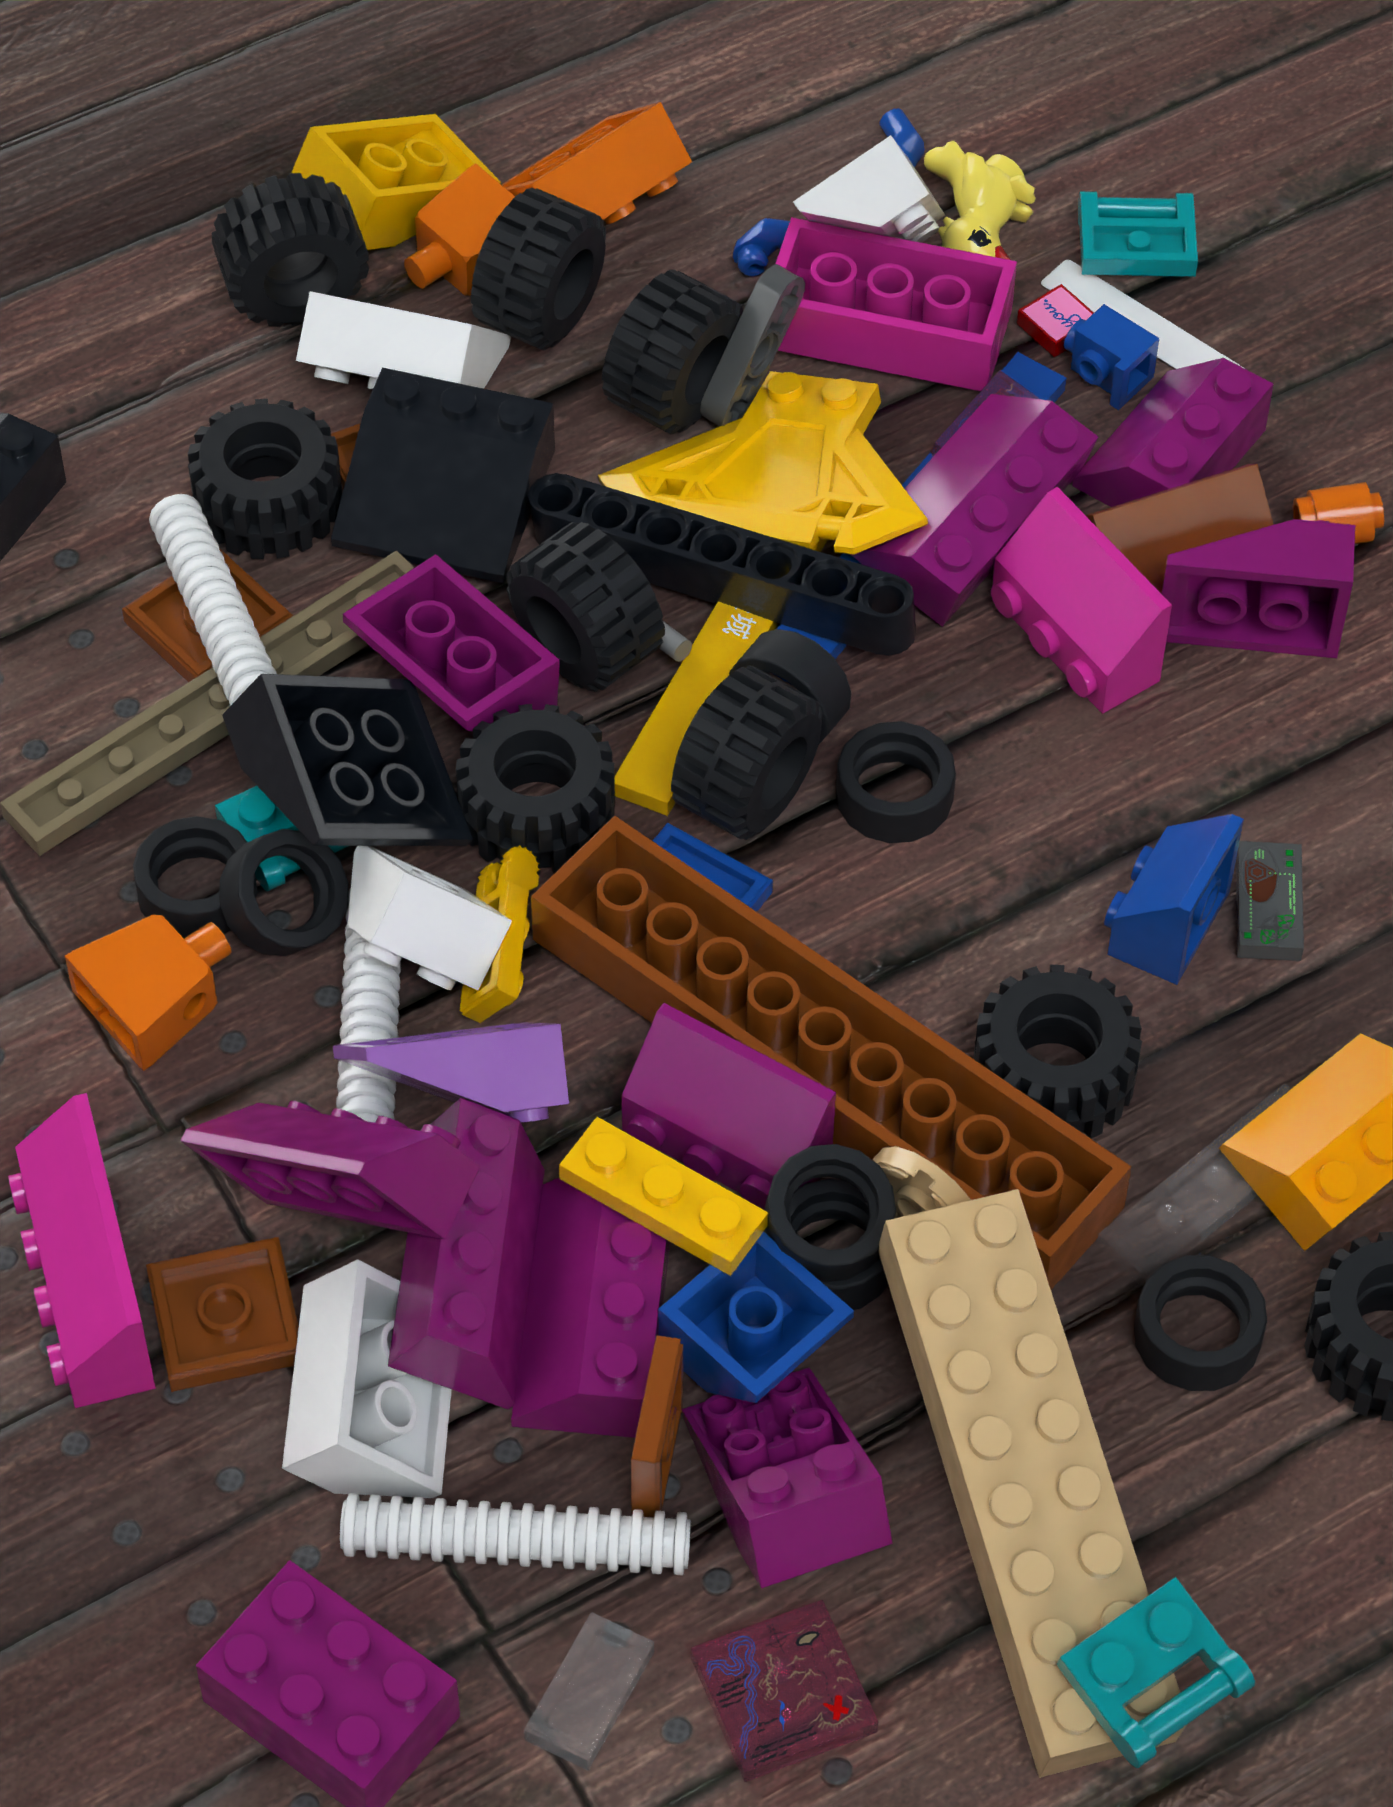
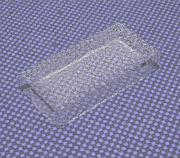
M591 1612L524 1729L525 1741L588 1771L654 1654V1641Z

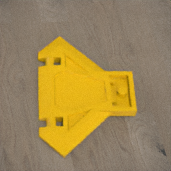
M770 371L742 418L598 475L599 482L603 486L812 549L821 539L835 540V552L854 555L928 524L927 517L863 435L881 404L878 384L851 381L844 378L833 379L799 375L793 372Z

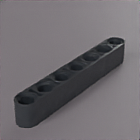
M554 473L545 475L537 479L530 487L528 498L535 538L539 545L569 523L575 522L579 524L583 522L591 525L595 530H601L613 541L617 542L636 562L651 584L715 604L719 601L773 622L879 655L890 656L900 654L914 643L916 636L914 594L912 586L905 579L897 575L567 474Z

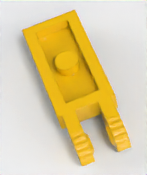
M521 845L517 848L514 846L502 855L503 859L500 861L502 864L498 862L490 863L480 871L481 875L478 877L480 881L477 883L476 897L512 920L479 990L464 984L462 986L460 1012H462L463 1016L482 1023L505 1006L511 1005L518 998L523 986L524 976L520 970L523 943L530 926L529 919L526 917L529 892L538 886L539 875L537 872L540 869L538 868L539 863L536 861L537 857L532 854V851L527 850V847L522 848Z

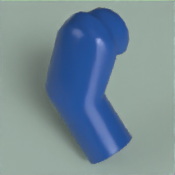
M900 108L892 109L882 116L880 127L887 137L891 135L915 167L924 155V142L903 110Z
M764 218L739 238L733 250V259L737 263L739 271L747 276H757L763 273L765 270L764 266L769 262L768 257L777 248L781 249L790 221Z

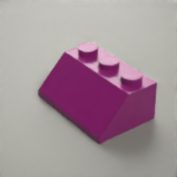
M1225 358L1167 371L1084 465L1081 472L1073 479L1072 486L1113 507L1233 469L1266 431L1274 384Z
M436 554L343 613L344 624L468 731H473V728L481 721L489 724L493 723V714L503 709L512 714L519 712L518 705L532 704V710H544L545 704L557 706L560 660Z
M663 1003L656 1012L622 1093V1131L652 1148L684 1163L686 1167L711 1181L716 1180L739 1192L745 1200L764 1210L773 1177L789 1157L811 1146L833 1144L836 1092ZM813 1178L803 1183L801 1186L807 1183L819 1181L820 1178Z

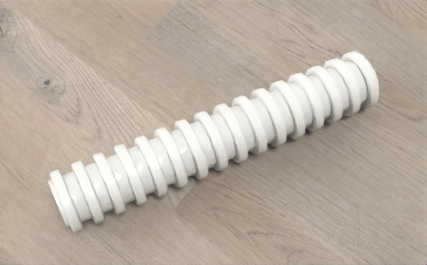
M175 494L164 498L151 510L149 517L150 526L155 533L162 554L166 558L169 569L172 571L174 581L177 583L178 590L183 596L185 606L189 610V615L194 621L196 631L200 634L201 642L206 648L208 658L212 662V667L217 673L219 683L222 685L224 694L231 706L260 674H277L272 666L271 659L266 653L265 646L260 640L257 629L254 627L252 617L248 614L247 606L242 601L241 593L236 587V582L231 576L230 569L225 563L222 552L219 550L217 540L213 536L207 518L202 513L200 503L194 497L187 494Z
M350 888L348 891V908L346 910L347 925L345 927L346 942L344 944L345 959L343 961L345 974L342 978L344 991L341 996L343 1008L340 1016L342 1022L340 1044L398 1037L397 1024L399 1022L398 1007L400 1005L398 991L401 983L399 977L401 962L398 967H395L363 951L367 940L348 927ZM339 1061L337 1108L353 1113L367 1122L375 1123L378 1116L395 1120L393 1111L396 1104L394 1097L396 1081Z
M349 1493L347 1500H344L342 1506L340 1548L343 1549L346 1557H354L357 1550H365L366 1557L376 1558L378 1551L387 1552L389 1559H398L400 1553H409L411 1560L420 1561L422 1554H431L432 1561L442 1562L444 1555H452L455 1563H464L466 1556L475 1557L477 1564H486L487 1558H497V1563L504 1566L508 1565L509 1559H519V1564L522 1567H529L531 1560H540L543 1568H552L553 1561L563 1562L565 1569H574L575 1563H585L586 1570L592 1571L596 1570L597 1564H607L609 1572H617L619 1565H628L631 1573H639L641 1566L651 1567L652 1574H661L663 1568H673L674 1575L683 1576L684 1569H688L691 1520L687 1519L686 1512H677L676 1519L665 1518L664 1511H655L654 1517H644L643 1510L638 1509L633 1510L632 1516H622L620 1508H612L610 1515H601L598 1507H590L588 1514L578 1513L577 1506H568L566 1512H556L555 1505L546 1504L544 1511H534L532 1503H524L522 1510H513L511 1502H502L500 1509L491 1508L489 1501H480L477 1508L469 1507L468 1501L461 1499L457 1501L456 1506H447V1501L443 1498H437L434 1505H425L423 1497H414L413 1503L407 1504L403 1503L401 1496H392L389 1503L382 1502L380 1495H370L369 1501H360L358 1494Z

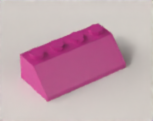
M87 1093L75 1095L15 1147L21 1173L8 1175L16 1214L30 1212L33 1229L20 1231L29 1271L43 1268L46 1285L33 1288L42 1328L56 1325L60 1343L46 1346L55 1386L69 1383L74 1406L79 1408L156 1389L140 1311Z

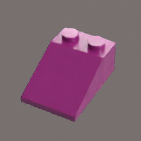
M1292 519L1167 555L1162 595L1172 604L1166 642L1337 659L1353 586L1355 525L1331 523L1324 520Z

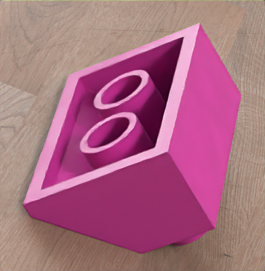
M1058 487L1047 492L995 557L991 596L998 611L1004 617L1012 618L1026 632L1037 653L1042 657H1049L1066 675L1073 691L1080 697H1087L1104 714L1160 682L1172 604Z

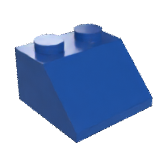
M1234 814L1167 826L1155 848L1147 845L1144 846L1131 874V880L1135 881L1128 894L1121 891L1117 892L1106 913L1104 926L1111 929L1107 955L1177 985L1230 893L1244 819Z
M763 1232L731 1276L709 1265L658 1309V1336L681 1339V1344H683V1371L706 1392L757 1403L854 1317V1310L803 1265L782 1252L776 1242Z

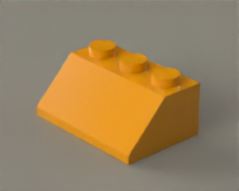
M1361 1033L1219 1147L1220 1151L1304 1251L1393 1179V1047Z

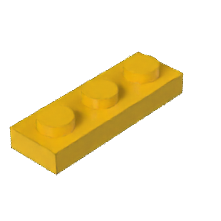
M599 1117L594 1119L559 1164L560 1180L730 1276L768 1226L767 1211Z

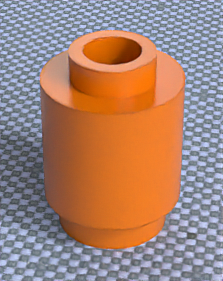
M1361 482L1308 490L1306 497L1294 498L1293 519L1308 521L1324 520L1331 523L1355 525V544L1374 541L1375 529L1384 527V509L1379 492L1370 493L1367 483Z

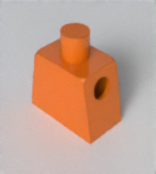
M475 163L419 210L415 217L417 252L404 260V267L411 281L419 288L423 289L443 276L463 295L471 296L474 270L481 247L498 216L515 197L478 164Z
M153 914L71 951L65 955L72 992L144 1071L151 1067L214 1010L217 1004L214 976L210 967L231 954V947L223 932L213 922L207 923L186 938H183L164 916Z

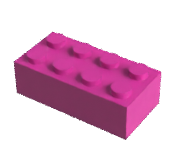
M791 217L775 264L802 277L805 281V291L778 351L982 392L987 388L992 379L1012 311L1017 261Z

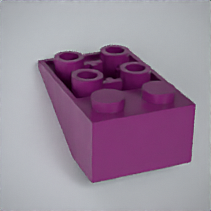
M810 1367L791 1372L757 1403L717 1394L708 1398L705 1402L682 1409L684 1421L737 1548L761 1588L893 1544L881 1475Z

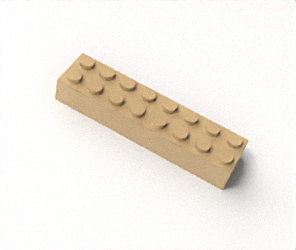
M1011 1190L886 1220L879 1242V1256L1038 1776L1041 1778L1123 1756L1056 1664L1062 1655L1149 1596L1019 1190ZM1174 1673L1124 1707L1132 1719L1137 1722L1141 1721L1180 1693ZM1186 1726L1156 1747L1176 1742Z

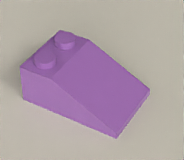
M519 1022L333 1045L334 1059L453 1103L460 1098H464L518 1119L520 1122L548 1119L549 1106L569 1104L561 1024Z

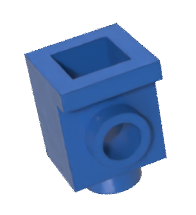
M1103 304L1087 320H1078L1069 330L1064 341V348L1072 353L1071 370L1078 373L1086 382L1097 385L1110 393L1109 405L1117 410H1120L1154 378L1159 337L1107 305Z

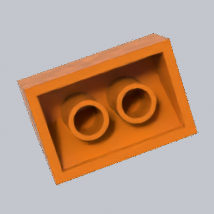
M658 102L605 118L501 185L514 196H517L519 193L522 194L526 189L538 188L600 216L602 220H605L606 224H611L632 213L636 209L633 200L645 192L648 197H652L675 185L678 182L675 173L692 163V160L662 103Z

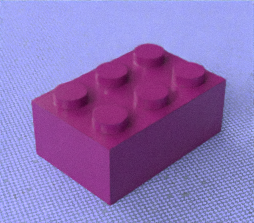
M291 1560L284 1565L196 1664L202 1698L206 1704L345 1807H384L460 1717L458 1686L455 1678Z

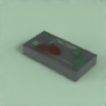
M1240 841L1236 857L1237 957L1301 961L1304 950L1302 844Z

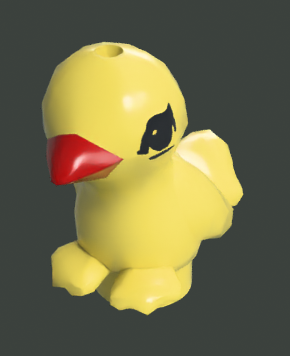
M955 141L947 142L943 147H935L928 151L924 157V165L927 170L946 180L953 187L955 204L960 218L955 221L948 217L943 219L945 226L938 229L942 240V247L1011 260L1001 246L999 231L1009 219L1026 223L1030 215L1033 214V210L1026 204H1032L1036 199L1034 196L1035 188L1026 182L1021 168L1012 159L1000 154L992 155L986 162L983 157L975 153L967 152L964 154Z

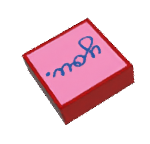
M1060 284L1019 309L1017 324L1055 358L1066 351L1064 341L1071 327L1080 319L1087 320L1094 312L1065 286Z

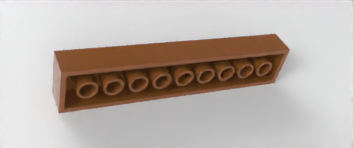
M612 817L531 896L533 940L651 1023L661 1005L666 1003L835 1091L833 1144L859 1150L870 1159H873L885 1147L897 1146L913 1151L943 1170L957 1182L971 1200L1018 1189L1051 1290L1125 1208L1132 1166L618 817Z

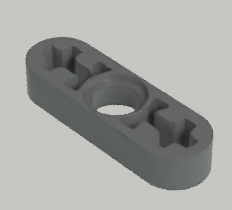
M778 264L770 266L761 275L704 393L700 406L702 417L718 426H725L727 423L744 416L759 391L801 303L805 291V281L802 277Z

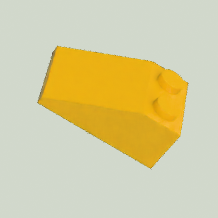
M436 114L310 127L291 172L301 173L305 179L312 174L324 178L325 184L333 182L341 188L342 194H346L350 201L367 250L394 247L415 236V217L418 211L475 163L501 184V181Z

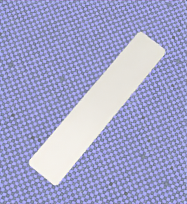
M1064 260L1041 281L1042 286L1048 290H1052L1062 284L1093 312H1096L1105 304L1159 337L1157 358L1175 369L1220 358H1225L1237 364L1095 275H1082L1081 266L1071 260Z

